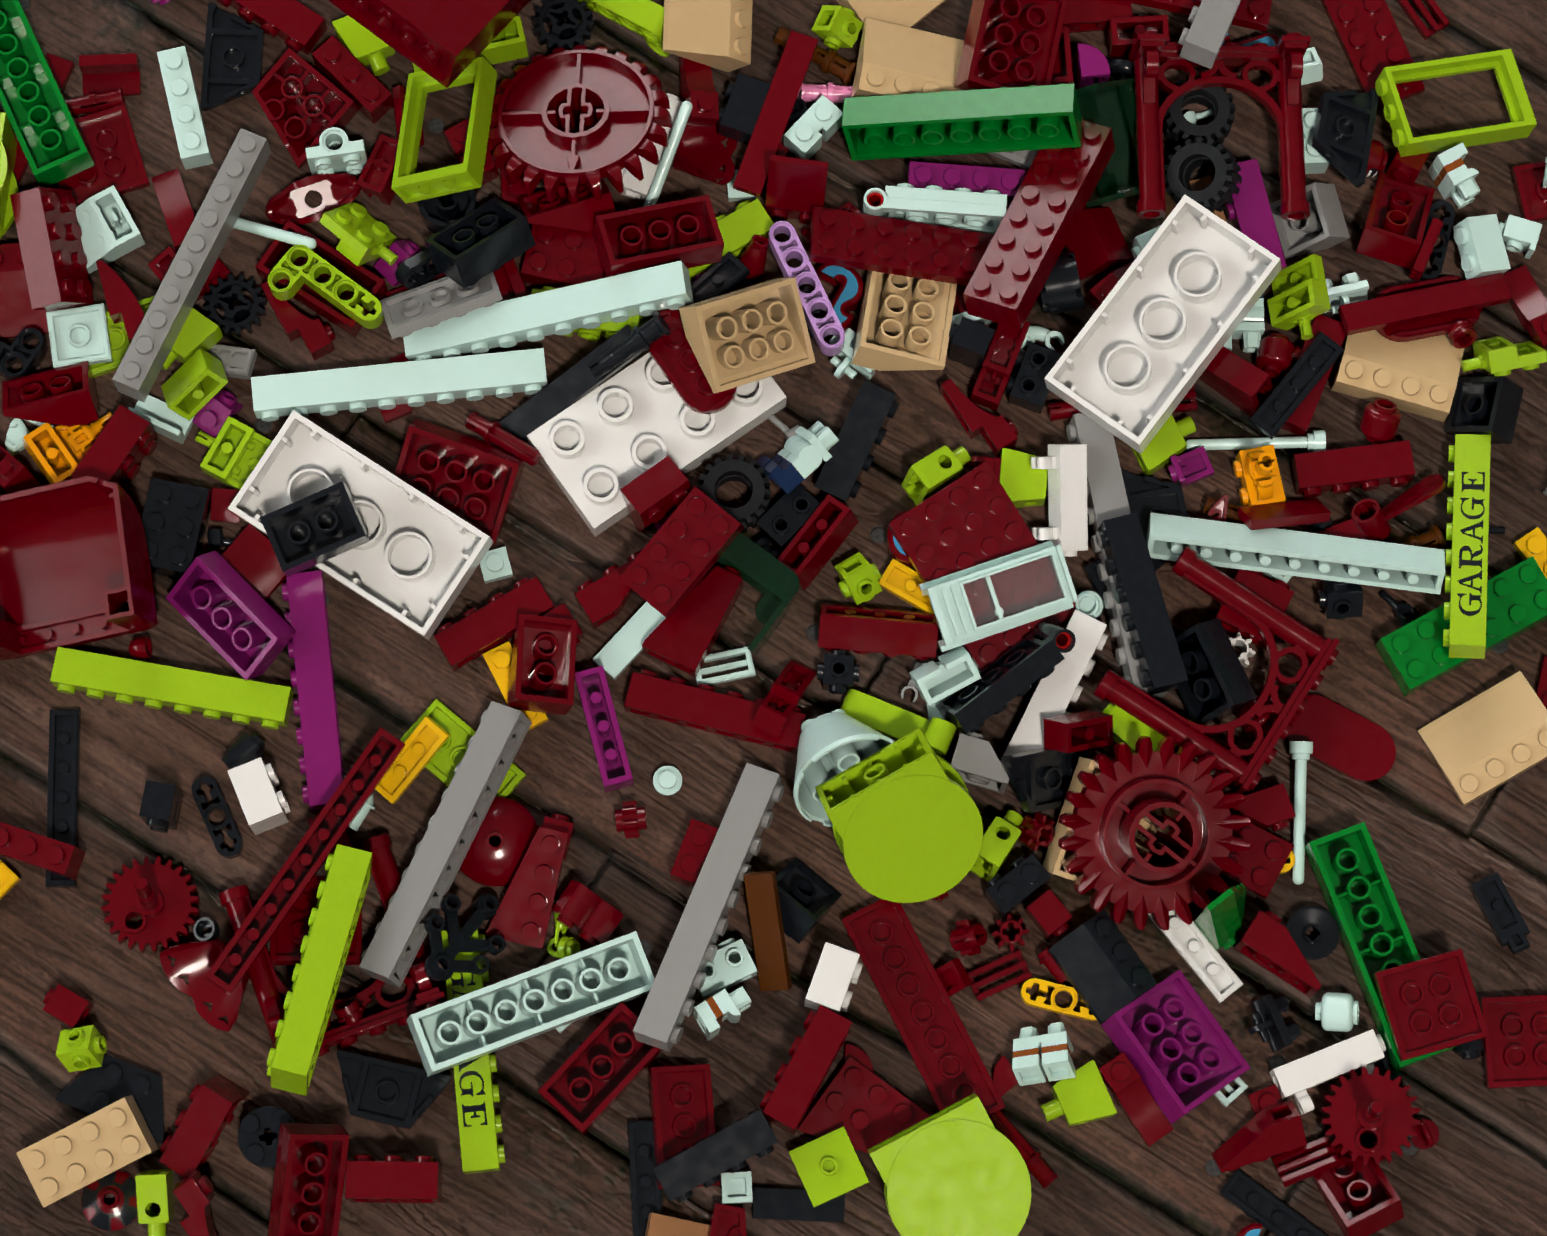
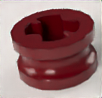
M1467 320L1454 323L1448 330V336L1453 346L1458 349L1472 345L1477 339V333L1473 329L1472 323Z

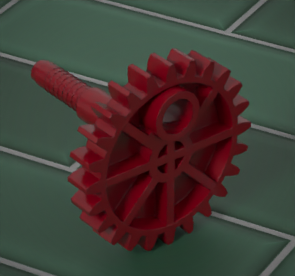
M145 856L143 865H139L138 861L133 859V868L129 869L123 864L122 870L124 874L122 876L117 873L112 874L116 883H106V888L111 894L102 895V899L109 904L101 907L103 913L110 915L103 920L106 925L114 924L109 932L111 935L120 933L117 939L120 944L124 943L127 939L129 940V950H132L136 944H139L141 953L144 954L147 946H151L153 953L156 954L158 945L162 944L165 950L169 948L168 942L171 940L179 945L178 935L182 934L188 937L189 933L185 928L186 925L194 926L195 921L190 916L199 915L200 912L199 909L192 907V905L200 903V899L197 896L191 895L198 889L196 885L187 886L192 880L191 875L188 874L181 877L184 871L183 867L179 866L173 870L174 863L171 859L165 866L162 865L160 856L156 858L154 864H151L148 856ZM140 917L143 919V923L139 928L130 929L127 927L131 918Z
M1362 1067L1361 1076H1357L1356 1072L1352 1069L1349 1072L1350 1080L1348 1081L1345 1077L1340 1076L1338 1079L1341 1087L1333 1084L1330 1086L1331 1091L1335 1095H1325L1324 1100L1330 1103V1106L1322 1107L1321 1112L1328 1114L1329 1118L1323 1119L1321 1124L1330 1125L1331 1128L1325 1132L1324 1136L1334 1135L1335 1140L1330 1146L1336 1147L1341 1145V1157L1347 1152L1352 1153L1350 1160L1352 1163L1358 1156L1362 1157L1363 1166L1367 1165L1369 1158H1373L1376 1166L1380 1165V1157H1384L1388 1163H1391V1153L1393 1152L1398 1157H1401L1403 1153L1400 1146L1402 1145L1406 1148L1412 1146L1406 1138H1416L1418 1135L1411 1129V1126H1418L1421 1121L1413 1118V1115L1420 1112V1108L1411 1107V1104L1417 1097H1407L1406 1093L1411 1088L1410 1085L1401 1088L1399 1084L1402 1077L1400 1076L1394 1081L1390 1080V1070L1384 1076H1379L1378 1067L1374 1068L1372 1075L1368 1074L1366 1067ZM1371 1133L1376 1139L1375 1147L1364 1148L1359 1140L1360 1135Z

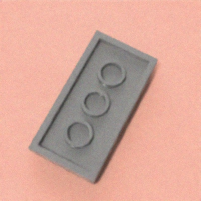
M491 272L481 278L476 284L467 288H463L446 276L382 299L380 303L391 338L395 339L406 337L414 331L425 327H434L440 322L453 317H462L475 309L492 306L496 302L503 300L494 273Z

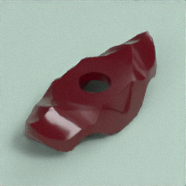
M347 173L316 174L302 178L272 197L266 205L265 214L269 220L279 224H286L288 220L296 225L319 221L325 212L351 203L358 196L361 190L356 185L358 178ZM312 190L319 192L322 196L321 204L315 208H311L305 203V195Z

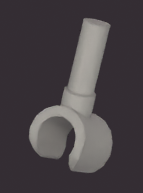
M774 414L768 417V420L784 433L786 440L797 435L794 431L800 427L799 425L789 429Z
M916 662L913 670L922 666V664ZM911 678L908 686L902 689L901 698L903 700L906 690L912 689L915 692L914 703L918 699V690Z

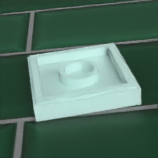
M104 303L46 312L54 369L88 361L89 365L113 361Z

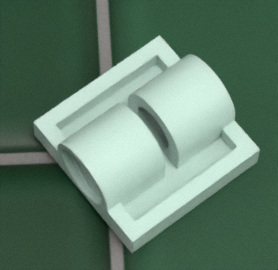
M331 127L322 132L319 138L320 146L305 148L312 175L361 174L368 160L363 139L349 141L345 131L338 127Z

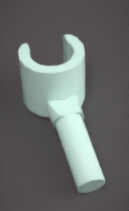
M1211 109L1197 113L1187 111L1183 116L1190 123L1197 125L1198 120L1213 116V111Z

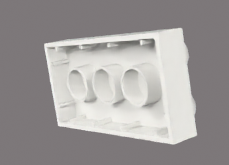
M1184 195L1044 378L1047 389L1142 454L1280 272L1281 259L1187 195Z
M647 353L529 433L527 439L528 444L541 453L540 461L596 537L629 514L620 491L621 488L667 456L672 459L684 475L688 474L767 420L771 414H775L786 407L787 397L772 376L738 386L734 399L722 411L713 414L698 413L685 405L654 359Z
M293 410L228 509L267 535L260 517L339 482H343L350 491L371 541L315 565V567L429 640L494 541L487 534Z

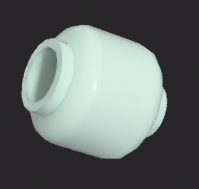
M1327 992L1323 995L1322 1001L1315 1004V1020H1321L1322 1028L1325 1031L1349 1032L1354 1025L1359 1023V1001H1354L1351 993Z

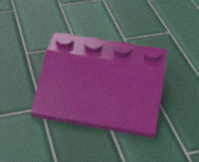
M1180 969L1101 1024L1119 1052H1124L1154 1101L1171 1124L1251 1068Z

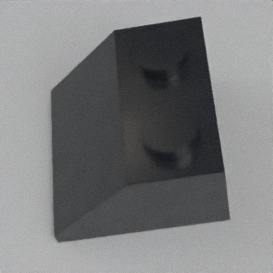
M1505 376L1459 377L1444 432L1453 436L1455 434L1491 435V444H1512L1524 389Z
M795 857L776 876L784 932L788 937L800 944L813 931L842 894Z

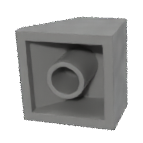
M1314 182L1306 186L1307 201L1310 203V217L1303 220L1291 221L1281 218V199L1270 204L1285 258L1329 249L1350 238L1335 184Z
M969 732L966 735L960 733L951 765L958 771L964 783L1004 794L1010 778L989 741L983 740L984 736L975 732Z

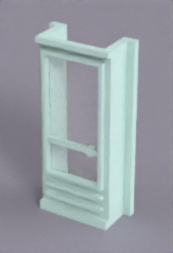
M1052 540L919 584L922 596H929L943 638L938 641L941 652L1074 608L1073 602L1079 601L1060 544L1053 545Z

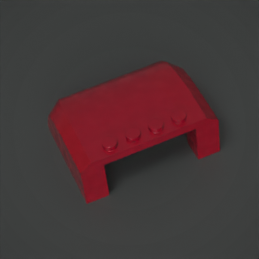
M84 476L0 496V660L17 659L57 650V646L67 648L149 630L158 625L151 566L143 524L135 504L121 485L91 476Z

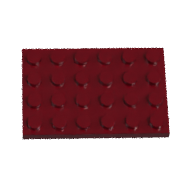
M987 461L981 463L887 524L923 583L1038 545V542ZM1047 557L990 575L999 605L1004 610V618L1064 598L1056 572ZM985 577L963 584L977 627L999 620L998 616L994 613L995 606ZM1073 602L1074 608L965 644L963 647L969 652L973 662L981 671L1032 632L1037 623L1048 621L1059 625L1070 618L1076 609V603Z

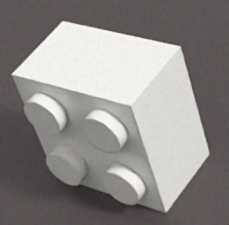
M260 757L227 771L248 825L255 835L289 822L286 814L291 812L285 795H283L281 790L278 792L276 790V786L280 785V782L271 763L265 764Z
M825 942L805 998L804 1006L818 1010L819 1006L822 1005L839 1015L841 1011L846 1013L853 994L848 989L851 983L857 984L862 971L863 963L858 962L860 954Z

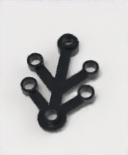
M450 894L440 903L445 920L442 916L434 914L424 923L425 930L429 935L431 955L425 961V973L431 980L440 982L448 980L453 973H473L479 976L490 968V962L484 955H477L471 961L453 960L459 952H488L491 955H497L506 947V942L500 935H493L489 939L469 940L484 920H489L497 914L499 901L494 895L483 894L474 901L472 906L474 913L460 930L457 911L461 908V900L458 896ZM448 901L453 903L454 908L448 905ZM432 921L437 923L438 929L433 927ZM446 921L449 945L444 950L440 932L445 928ZM492 941L498 944V949L493 946ZM476 961L482 964L483 969L477 966ZM438 962L443 966L444 969H441L439 967Z

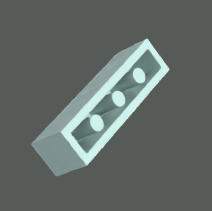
M181 46L159 51L157 56L180 158L184 168L188 170L214 164L186 47Z

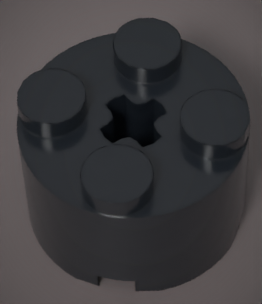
M474 189L418 201L422 222L434 234L478 207ZM449 202H453L452 206L449 205L448 207H443V205H448Z
M1074 251L1061 253L1044 285L1045 287L1040 292L1044 314L1050 313V315L1085 308Z
M274 1106L257 1108L243 1118L239 1127L238 1144L242 1154L252 1164L265 1170H275L280 1123H297L288 1112ZM269 1131L277 1135V1138L272 1140L273 1145L270 1146L266 1141H263V1138L267 1137Z

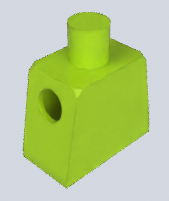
M349 15L332 21L334 32L341 44L364 67L370 65L375 76L383 75L390 70L386 58L395 54V50Z
M192 308L162 369L166 371L175 359L184 364L199 348L206 352L209 351L223 338L220 327Z
M1171 414L1142 454L1130 447L1144 476L1152 475L1171 462L1170 456L1176 455L1177 457L1185 452L1187 444L1184 437L1196 432L1195 424L1190 416L1175 422Z
M944 445L913 464L901 486L913 502L918 505L958 479L963 470V465L971 460L970 455L962 446L951 451L948 446Z
M1002 448L999 482L1014 506L1021 508L1044 505L1046 491H1048V469H1031V457L1038 456Z
M1008 810L1003 819L998 816L995 817L983 836L980 853L970 870L972 873L987 882L997 875L1022 833L1018 829V826L1023 821V817L1013 810Z
M1094 1060L1075 1071L1076 1078L1060 1080L1051 1087V1091L1055 1099L1040 1105L1046 1122L1063 1116L1067 1127L1110 1118L1117 1114Z
M171 1169L143 1170L135 1175L138 1223L148 1225V1236H167L166 1223L171 1222L175 1216L174 1193L172 1192L174 1189V1171ZM152 1203L160 1206V1213L153 1211Z

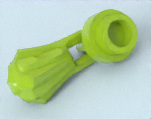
M554 912L555 937L551 938L548 942V953L552 957L562 959L580 952V943L575 938L566 936L567 927L556 920L559 915ZM559 931H562L561 938L559 937ZM553 944L557 948V951H554L552 949Z

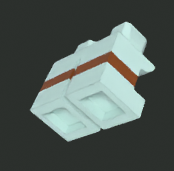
M1463 142L1437 155L1427 170L1443 199L1452 197L1458 209L1472 203L1475 200L1474 196L1481 191L1475 181L1479 171L1475 168L1467 169L1463 161L1468 153Z
M743 986L728 994L726 989H723L695 1006L693 1017L709 1041L719 1035V1023L726 1019L731 1023L739 1022L741 1013L750 1008L752 1001Z
M1062 1022L1051 1023L1048 1026V1034L1039 1035L1037 1029L1032 1026L1020 1029L1019 1038L1013 1039L1012 1070L1020 1086L1046 1082V1076L1049 1082L1076 1078L1072 1057L1074 1048Z

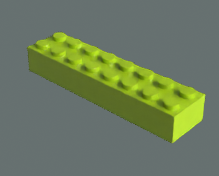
M337 844L334 854H328L325 864V879L320 881L317 891V906L312 908L308 922L310 926L308 936L304 935L300 953L302 955L300 964L296 963L293 971L292 992H287L284 1001V1020L279 1019L275 1032V1037L277 1038L275 1043L276 1049H270L266 1066H268L267 1076L271 1077L272 1088L307 1096L372 872V852Z

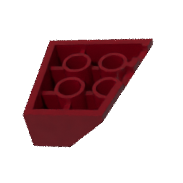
M290 48L287 49L252 90L253 95L298 168L308 163L305 148L320 146L319 138L324 130L331 127H338L343 130L360 110L350 97Z

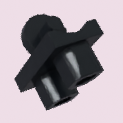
M1272 993L1251 1003L1255 1011L1251 1015L1255 1026L1248 1029L1249 1034L1259 1033L1263 1043L1268 1041L1273 1053L1293 1044V1040L1301 1035L1300 1028L1295 1021L1285 1024L1281 1013L1289 1010V1003L1285 995L1272 996Z

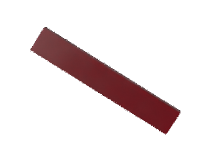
M791 30L735 178L733 189L759 198L761 197L768 178L770 155H776L817 48L818 39Z
M1498 273L1340 305L1338 313L1346 335H1352L1509 303L1512 297L1503 274Z

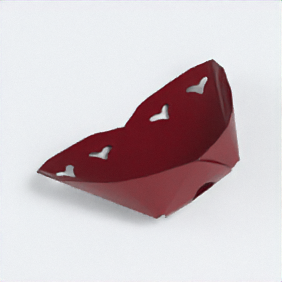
M715 123L712 127L686 125L672 161L673 168L719 185H725L732 180L735 173V165L731 156L737 147V141L719 135L716 131L717 129L719 130L718 123ZM728 138V141L726 142L727 148H724V145L721 142ZM724 165H725V168H724L725 173H723L721 170H719V169L722 168V166H724Z
M220 940L185 943L162 951L160 953L161 965L174 987L192 997L196 1011L206 1022L219 1030L229 1032L237 1021L250 979L248 972L231 996L205 979L206 974L227 945ZM168 956L176 958L173 967L171 966V960L168 958ZM179 975H188L189 984H186L184 979L179 978ZM204 1001L213 1003L211 1012H209L208 1006L204 1004ZM227 1015L228 1023L226 1024L224 1020H219V1017Z

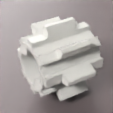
M1238 632L1234 639L1229 637V640L1233 647L1237 646L1242 649L1243 653L1238 658L1241 665L1247 668L1250 664L1248 657H1254L1256 652L1249 648L1252 639L1245 641L1242 639L1241 633Z

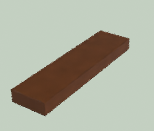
M775 871L747 872L744 874V882L760 991L789 990L792 984Z

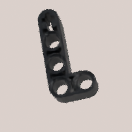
M26 328L22 330L11 346L0 341L1 377L11 380L32 375L48 352V344L38 329ZM30 340H39V345L36 348H26ZM14 364H23V368L20 372H10V368Z

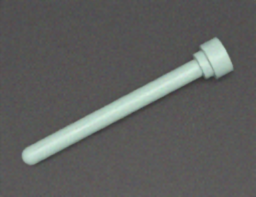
M684 101L680 107L668 139V147H665L643 207L657 204L693 108L690 101Z
M238 218L233 227L288 244L304 245L309 249H314L317 245L314 238Z
M1313 430L1312 433H1307V436L1274 437L1273 439L1269 437L1186 440V449L1192 451L1204 446L1205 450H1243L1274 445V449L1307 448V451L1318 452L1326 451L1325 430Z
M1289 741V754H1292V760H1295L1294 812L1296 817L1293 823L1295 863L1292 869V880L1294 884L1301 885L1304 882L1307 760H1310V754H1313V742Z

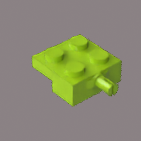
M351 202L325 212L319 222L340 239L336 250L357 267L380 257L390 266L398 260L399 256L389 249L396 236L389 231L387 225L369 215L366 208L362 205Z
M1312 254L1281 270L1271 282L1274 297L1267 300L1271 326L1287 331L1299 325L1302 340H1309L1314 337L1311 321L1316 316L1331 309L1322 257L1316 254Z
M1502 336L1491 337L1473 343L1475 358L1461 360V368L1463 372L1484 369L1497 377L1511 374V370L1522 368V370L1539 368L1540 363L1547 362V350L1531 341L1514 344Z
M230 416L226 419L216 438L202 430L198 432L199 436L197 435L195 438L196 442L210 448L200 464L202 472L236 490L242 488L272 443L270 439L256 433L253 428Z

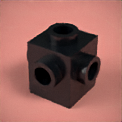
M1323 580V590H1318L1319 608L1324 607L1327 619L1341 620L1348 617H1362L1363 590L1361 585Z
M830 651V654L824 655V663L818 662L817 680H823V690H829L831 694H846L848 689L853 688V682H859L860 664H854V655H848L847 651ZM833 668H844V672L837 674L833 671Z

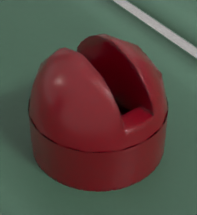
M140 636L130 642L128 649L134 658L138 660L152 658L153 648L149 636Z

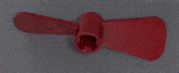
M1440 474L1429 475L1382 509L1376 500L1363 499L1353 507L1351 511L1352 519L1316 533L1383 541L1391 532L1389 519L1437 495L1444 489L1446 482Z

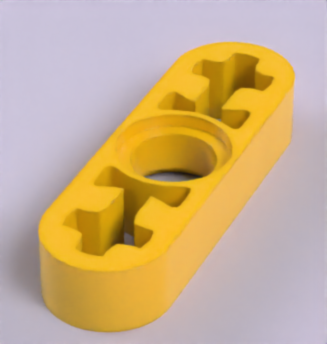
M1032 978L1027 980L1020 990L1022 1001L1030 1007L1087 1021H1097L1094 1015L1089 1014V1009L1080 1006L1079 1012L1073 1011L1078 1001L1077 995H1079L1074 987ZM1033 985H1037L1039 992L1047 994L1048 987L1053 988L1054 990L1049 999L1050 1005L1044 1004L1046 997L1037 996L1036 1000H1031L1030 994L1026 993V989H1031ZM1062 991L1069 993L1072 997V1004L1068 1008L1057 1006L1055 1003L1057 993Z

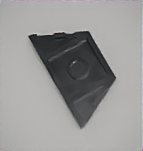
M208 3L201 111H208L251 93L262 80L264 30L253 24L245 23L242 18L234 14H228L219 9L214 3Z
M1371 89L1369 92L1357 93V90H1349L1344 93H1339L1338 91L1325 92L1319 100L1312 146L1355 187L1360 188L1365 183L1379 96L1376 93V89Z
M1121 469L1131 514L1137 513L1145 541L1151 512L1188 517L1181 485L1168 481L1161 482L1157 478L1146 475L1142 477L1128 473V470ZM1151 558L1155 572L1170 561Z
M1043 748L1003 756L1002 763L1023 811L1034 813L1062 807L1079 757L1087 758L1089 750L1095 751V748L1072 753Z
M337 1051L349 1113L353 1117L410 1130L451 1082L452 1077L450 1075L437 1073L428 1077L424 1069L347 1051Z
M108 1054L104 1055L102 1067L88 1069L57 1095L56 1100L89 1114H93L126 1096L132 1095L154 1140L163 1144L166 1139L164 1129L163 1078Z

